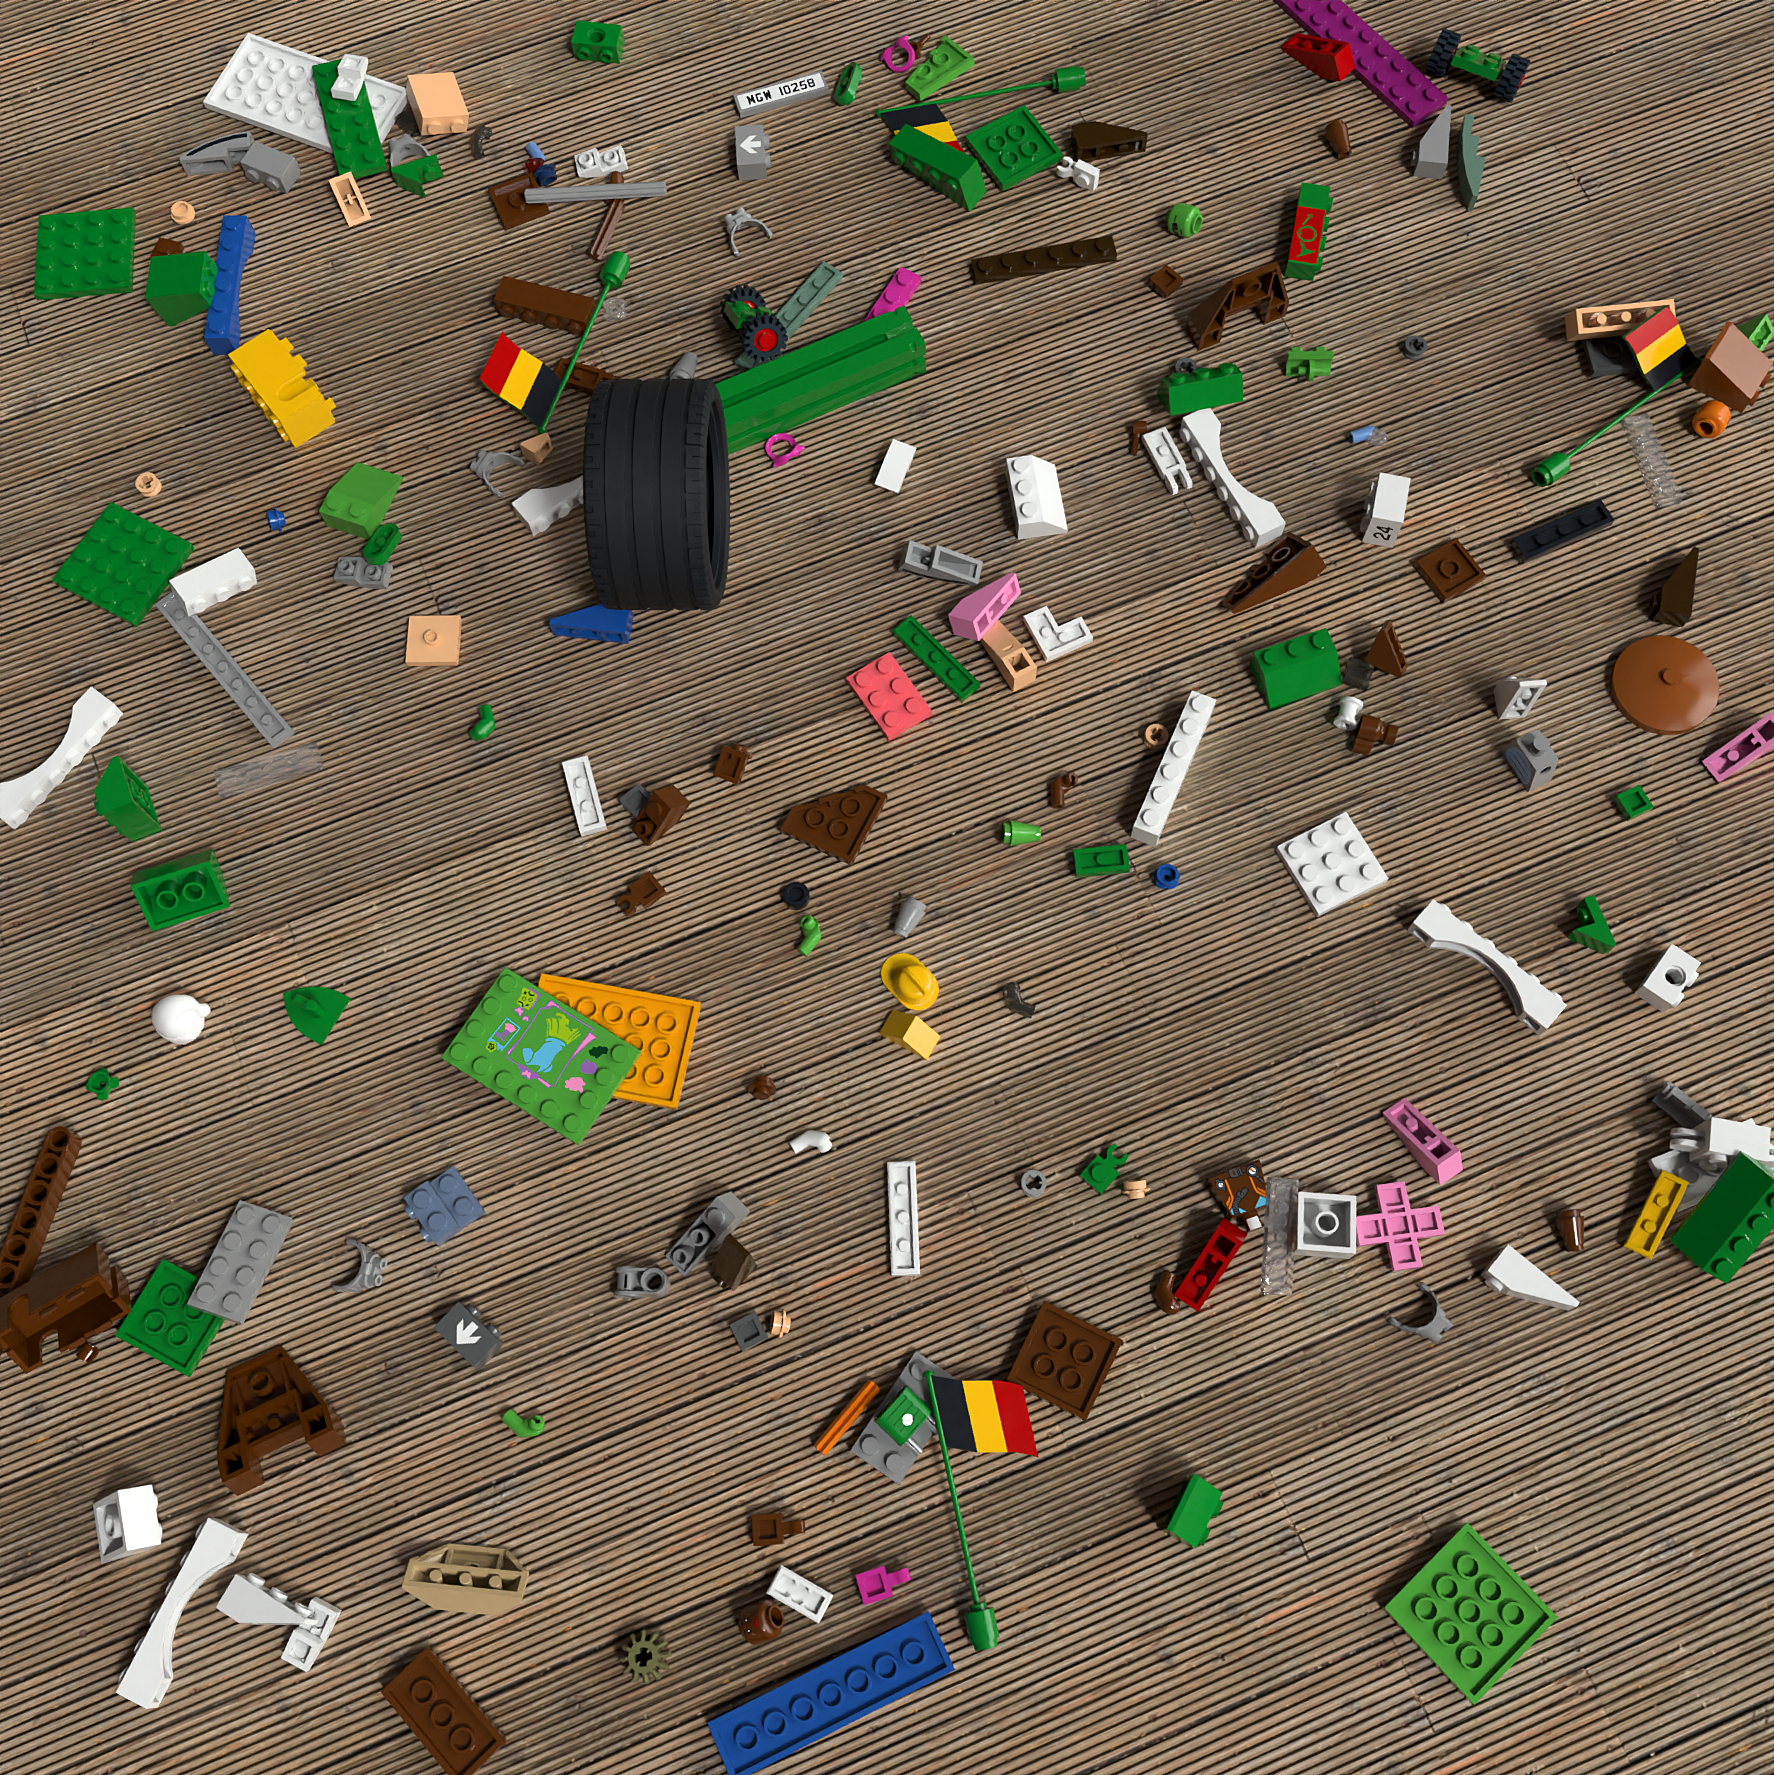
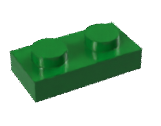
M1127 844L1073 849L1076 878L1130 872Z

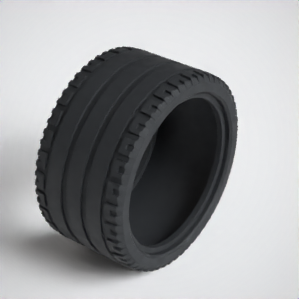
M693 378L672 379L671 381L668 379H645L644 381L641 379H608L599 381L595 387L589 403L585 426L583 507L591 575L596 592L606 609L647 610L650 608L651 610H673L676 608L677 610H712L718 608L723 598L729 559L730 478L723 404L713 380L700 378L696 380Z

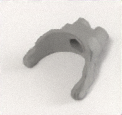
M406 133L402 135L401 139H391L389 141L391 168L397 166L403 158L410 155L431 156L424 146L416 142L414 138H411L410 134Z
M743 207L735 211L736 215L728 214L723 218L727 224L726 230L729 233V245L735 257L740 255L734 244L733 235L739 228L744 226L757 227L764 231L769 239L773 237L771 230L763 222L753 219L750 214L746 213Z
M481 450L478 454V461H473L470 469L484 480L486 487L494 496L502 498L503 493L492 487L489 483L491 471L503 463H514L523 467L525 462L510 453H495Z
M347 1239L346 1244L357 1246L360 1250L362 1257L361 1268L352 1282L344 1286L333 1285L332 1290L343 1293L357 1292L365 1288L380 1286L383 1281L381 1273L387 1267V1260L373 1253L364 1244L353 1239Z
M1421 1282L1418 1284V1287L1429 1297L1432 1303V1316L1429 1322L1419 1328L1402 1325L1393 1317H1389L1388 1322L1391 1326L1400 1329V1331L1418 1334L1423 1339L1428 1338L1432 1343L1436 1344L1442 1338L1440 1332L1442 1330L1447 1332L1453 1323L1445 1317L1447 1313L1440 1308V1303L1434 1292L1425 1283Z

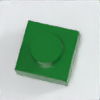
M1640 785L1616 795L1613 799L1627 822L1651 811L1654 807Z

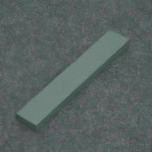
M825 261L818 266L775 315L785 327L788 340L843 278L841 271ZM746 350L735 360V366L744 372L767 363L761 359L759 362L755 361L754 358L748 355Z

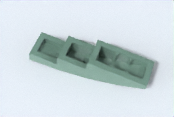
M1465 114L1458 136L1457 172L1466 209L1472 212L1478 197L1486 157L1476 156L1480 136L1471 135L1474 115Z

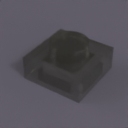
M411 106L395 116L396 125L405 134H410L412 137L420 131Z
M1350 657L1346 663L1341 683L1366 692L1375 666Z

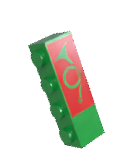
M1304 182L1301 184L1284 277L1313 281L1315 272L1321 271L1323 257H1320L1319 253L1324 252L1327 237L1322 235L1323 232H1327L1330 217H1326V212L1331 211L1333 197H1329V186Z

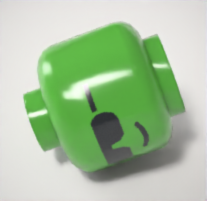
M1179 202L1167 211L1165 222L1170 233L1189 238L1200 231L1203 216L1196 206Z

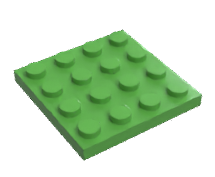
M1468 1522L1464 1523L1382 1607L1472 1705H1475L1558 1618Z

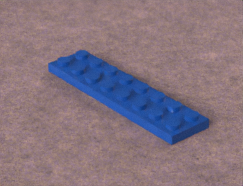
M928 1611L707 1724L728 1775H750L954 1671L955 1668Z

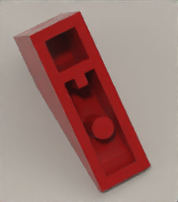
M1296 33L1282 46V51L1325 79L1341 81L1355 68L1349 42Z
M1223 1218L1174 1296L1199 1312L1244 1243L1248 1233Z

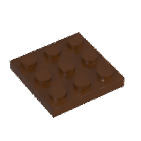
M1044 1301L1006 1381L1021 1385L1024 1391L1086 1421L1123 1340Z

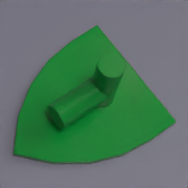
M316 986L297 988L283 993L285 1008L291 1022L299 1032L320 1045L324 1043L351 998L340 992Z

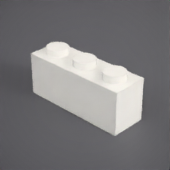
M236 548L169 580L173 596L189 617L195 613L203 612L206 608L218 602L226 601L229 597L241 591L250 589L253 585L257 584V579L253 566L242 551Z

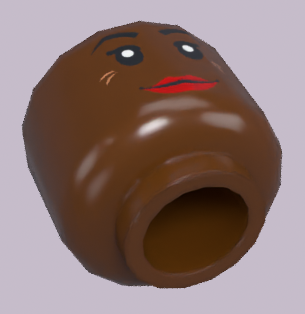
M771 1600L755 1602L742 1609L738 1624L739 1632L752 1645H760L779 1637L782 1632L784 1614L781 1608Z

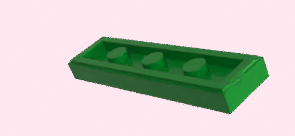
M912 615L892 630V635L961 703L981 687V683Z

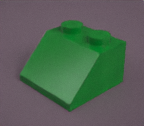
M1194 1473L1187 1476L1161 1531L1192 1549L1197 1548L1198 1544L1203 1546L1211 1530L1207 1528L1211 1516L1217 1518L1224 1502L1220 1500L1222 1492Z

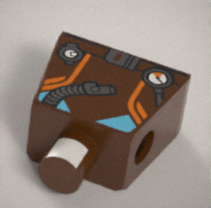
M1259 1159L1207 1178L1205 1181L1206 1186L1229 1222L1242 1218L1247 1233L1263 1227L1258 1212L1265 1210L1269 1206V1199Z

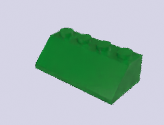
M1740 1151L1669 1238L1670 1241L1703 1271L1727 1284L1774 1228V1170Z

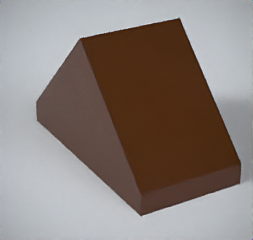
M1390 619L1385 621L1365 662L1396 677H1401L1409 665Z

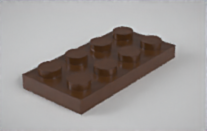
M431 1647L425 1648L381 1691L382 1695L448 1775H474L508 1741Z

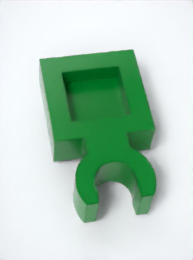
M1115 1143L1108 1148L1105 1160L1097 1155L1079 1176L1081 1180L1100 1196L1119 1176L1120 1173L1114 1169L1115 1166H1122L1128 1158L1127 1153L1120 1159L1113 1157L1112 1152L1117 1148Z

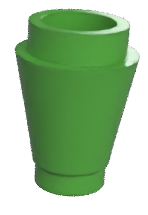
M1009 820L1008 823L1003 822L1001 825L1002 844L1015 846L1040 842V826Z

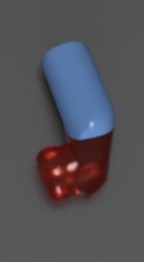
M530 142L527 144L526 150L532 158H528L529 163L525 162V168L534 174L537 168L544 164L545 156L535 142Z

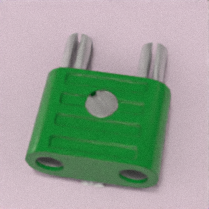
M904 1386L892 1400H889L874 1420L899 1446L904 1445L916 1457L920 1454L907 1440L922 1453L923 1449L911 1438L921 1424L924 1422L935 1434H938L937 1429L927 1420L928 1418L936 1426L935 1419L930 1415L932 1410L907 1386Z

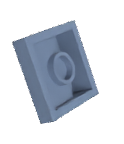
M454 1166L433 1181L424 1182L403 1197L408 1203L404 1206V1209L412 1220L418 1218L422 1224L419 1232L428 1243L433 1241L438 1246L486 1213Z

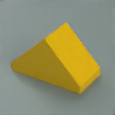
M896 1010L891 1012L879 1032L883 1037L926 1061L940 1039V1036L916 1015Z

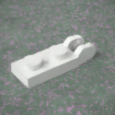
M1166 427L1142 435L1141 440L1161 478L1165 479L1166 487L1170 494L1178 493V485L1173 477L1176 474H1179L1180 481L1186 489L1192 488V479L1186 470V464Z

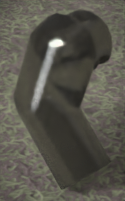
M484 124L477 126L470 138L472 155L475 159L484 157L483 139L489 140L492 136L491 128L485 127Z
M1009 982L1003 988V997L1007 1008L1012 1012L1031 1019L1036 1006L1022 1000L1019 991L1021 988L1018 983Z

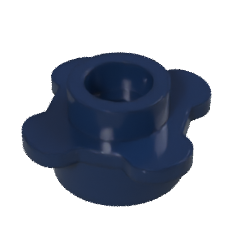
M544 164L537 168L534 173L536 182L540 183L541 186L553 183L557 179L556 171L554 170L556 166L554 164Z

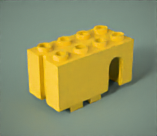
M267 329L228 354L233 363L230 365V368L245 392L250 393V397L256 406L264 411V415L272 426L275 425L285 443L290 441L297 448L335 423L331 410L336 408V405L330 397L325 401L323 395L318 390L320 388L313 379L309 378L305 381L302 378L306 375L304 367H307V363L300 354L295 357L290 355L289 352L294 347L285 337L279 341L275 334Z

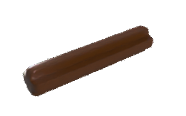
M613 199L588 252L592 260L600 261L625 208L624 201L621 199Z

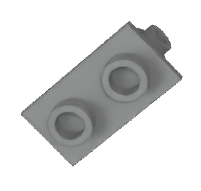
M1670 1081L1665 1084L1652 1100L1655 1105L1686 1129H1693L1707 1119L1714 1117Z

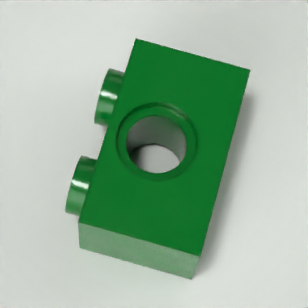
M577 20L571 41L575 59L620 64L625 44L622 25Z

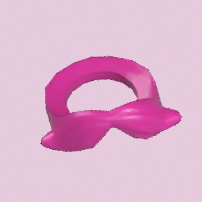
M908 35L898 38L893 46L888 47L883 52L880 58L881 61L887 63L893 72L903 73L913 65L915 52L907 41ZM897 47L904 48L909 53L908 62L902 67H896L892 62V53Z
M779 433L768 439L765 451L774 462L773 467H779L786 464L790 457H797L804 450L805 446H799L791 435ZM784 440L790 444L791 452L777 456L772 453L771 447L774 442Z

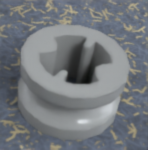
M1030 1170L1023 1175L1021 1190L1025 1195L1034 1198L1043 1194L1047 1183L1043 1173L1037 1170ZM1028 1178L1032 1180L1038 1178L1041 1181L1038 1186H1041V1188L1038 1190L1036 1188L1028 1189L1029 1182L1026 1180Z

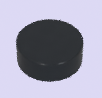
M793 882L785 887L783 900L789 909L801 910L808 905L810 893L803 883Z

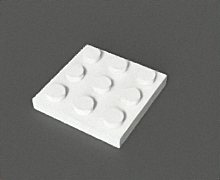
M1347 812L1276 848V852L1316 917L1386 883L1389 879Z

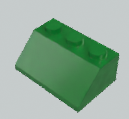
M1223 363L1216 368H1198L1194 372L1186 374L1173 373L1170 377L1162 378L1157 391V398L1170 416L1242 402V372L1235 364Z
M1327 628L1255 651L1249 664L1269 710L1342 685L1337 649Z
M119 756L113 757L94 789L97 801H94V806L99 816H104L110 826L114 825L119 834L125 835L131 842L162 831L148 785Z
M212 848L135 872L130 885L152 932L228 908L231 905L223 871Z

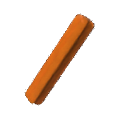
M867 1380L819 1437L814 1447L822 1455L828 1454L880 1392L879 1386L872 1380Z

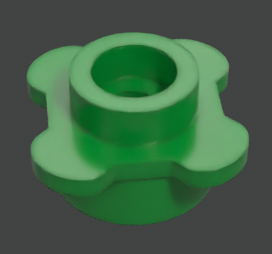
M101 1068L90 1076L86 1083V1089L89 1092H94L98 1100L104 1101L108 1099L109 1093L119 1086L120 1081L118 1078L110 1076L107 1069ZM105 1082V1085L101 1087V1083Z

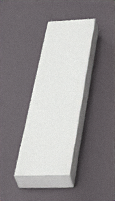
M915 1161L887 1162L891 1276H920Z

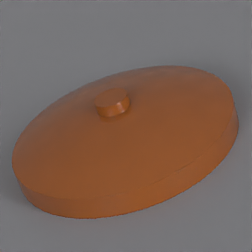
M1650 636L1637 640L1620 654L1611 671L1610 690L1617 708L1631 723L1651 733L1677 735L1695 729L1712 713L1719 697V680L1711 661L1694 645L1671 636Z

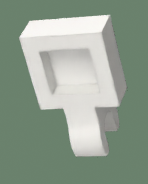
M1064 157L1063 165L1067 168L1057 166L1056 174L1062 178L1072 176L1073 182L1082 188L1094 191L1098 186L1100 169L1080 159L1076 163L1071 158Z

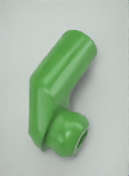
M805 915L800 921L805 938L796 948L805 957L810 954L822 936L819 922L811 915Z
M512 1409L507 1411L501 1419L520 1438L537 1436L543 1432L545 1427V1421L540 1415L521 1419Z

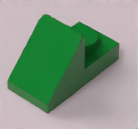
M436 154L391 168L399 188L421 197H426L422 183L444 177Z
M1595 895L1586 897L1576 906L1578 920L1584 926L1573 930L1568 938L1596 952L1606 954L1616 946V942Z

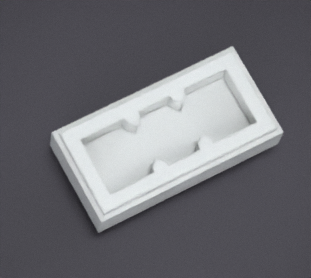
M782 1565L766 1592L817 1623H820L834 1596Z

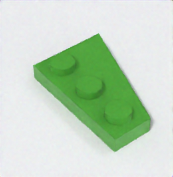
M944 35L940 46L937 49L933 48L929 53V59L925 63L920 64L905 82L906 90L922 101L975 65L974 57Z

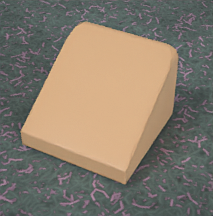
M547 433L520 443L523 456L536 465H540L553 449L549 434Z

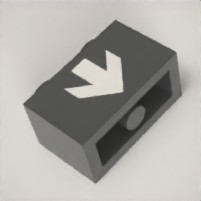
M458 1301L435 1325L434 1329L474 1368L481 1370L504 1345L499 1339L502 1333L490 1322L485 1325L478 1319L482 1314L471 1303L465 1306Z

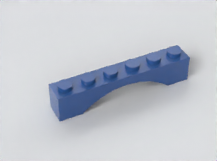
M223 215L216 259L218 273L215 276L214 283L215 295L212 298V306L208 309L204 339L214 355H228L239 348L241 336L239 321L240 284L245 264L253 254L256 233L247 216Z

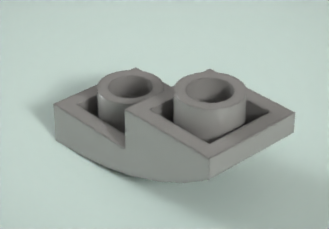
M339 557L333 580L364 588L388 589L393 566L389 562L380 566L370 565L362 557Z

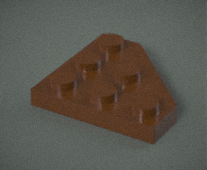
M863 784L854 787V790L841 794H831L806 805L800 804L792 807L780 831L784 835L852 866L888 796Z

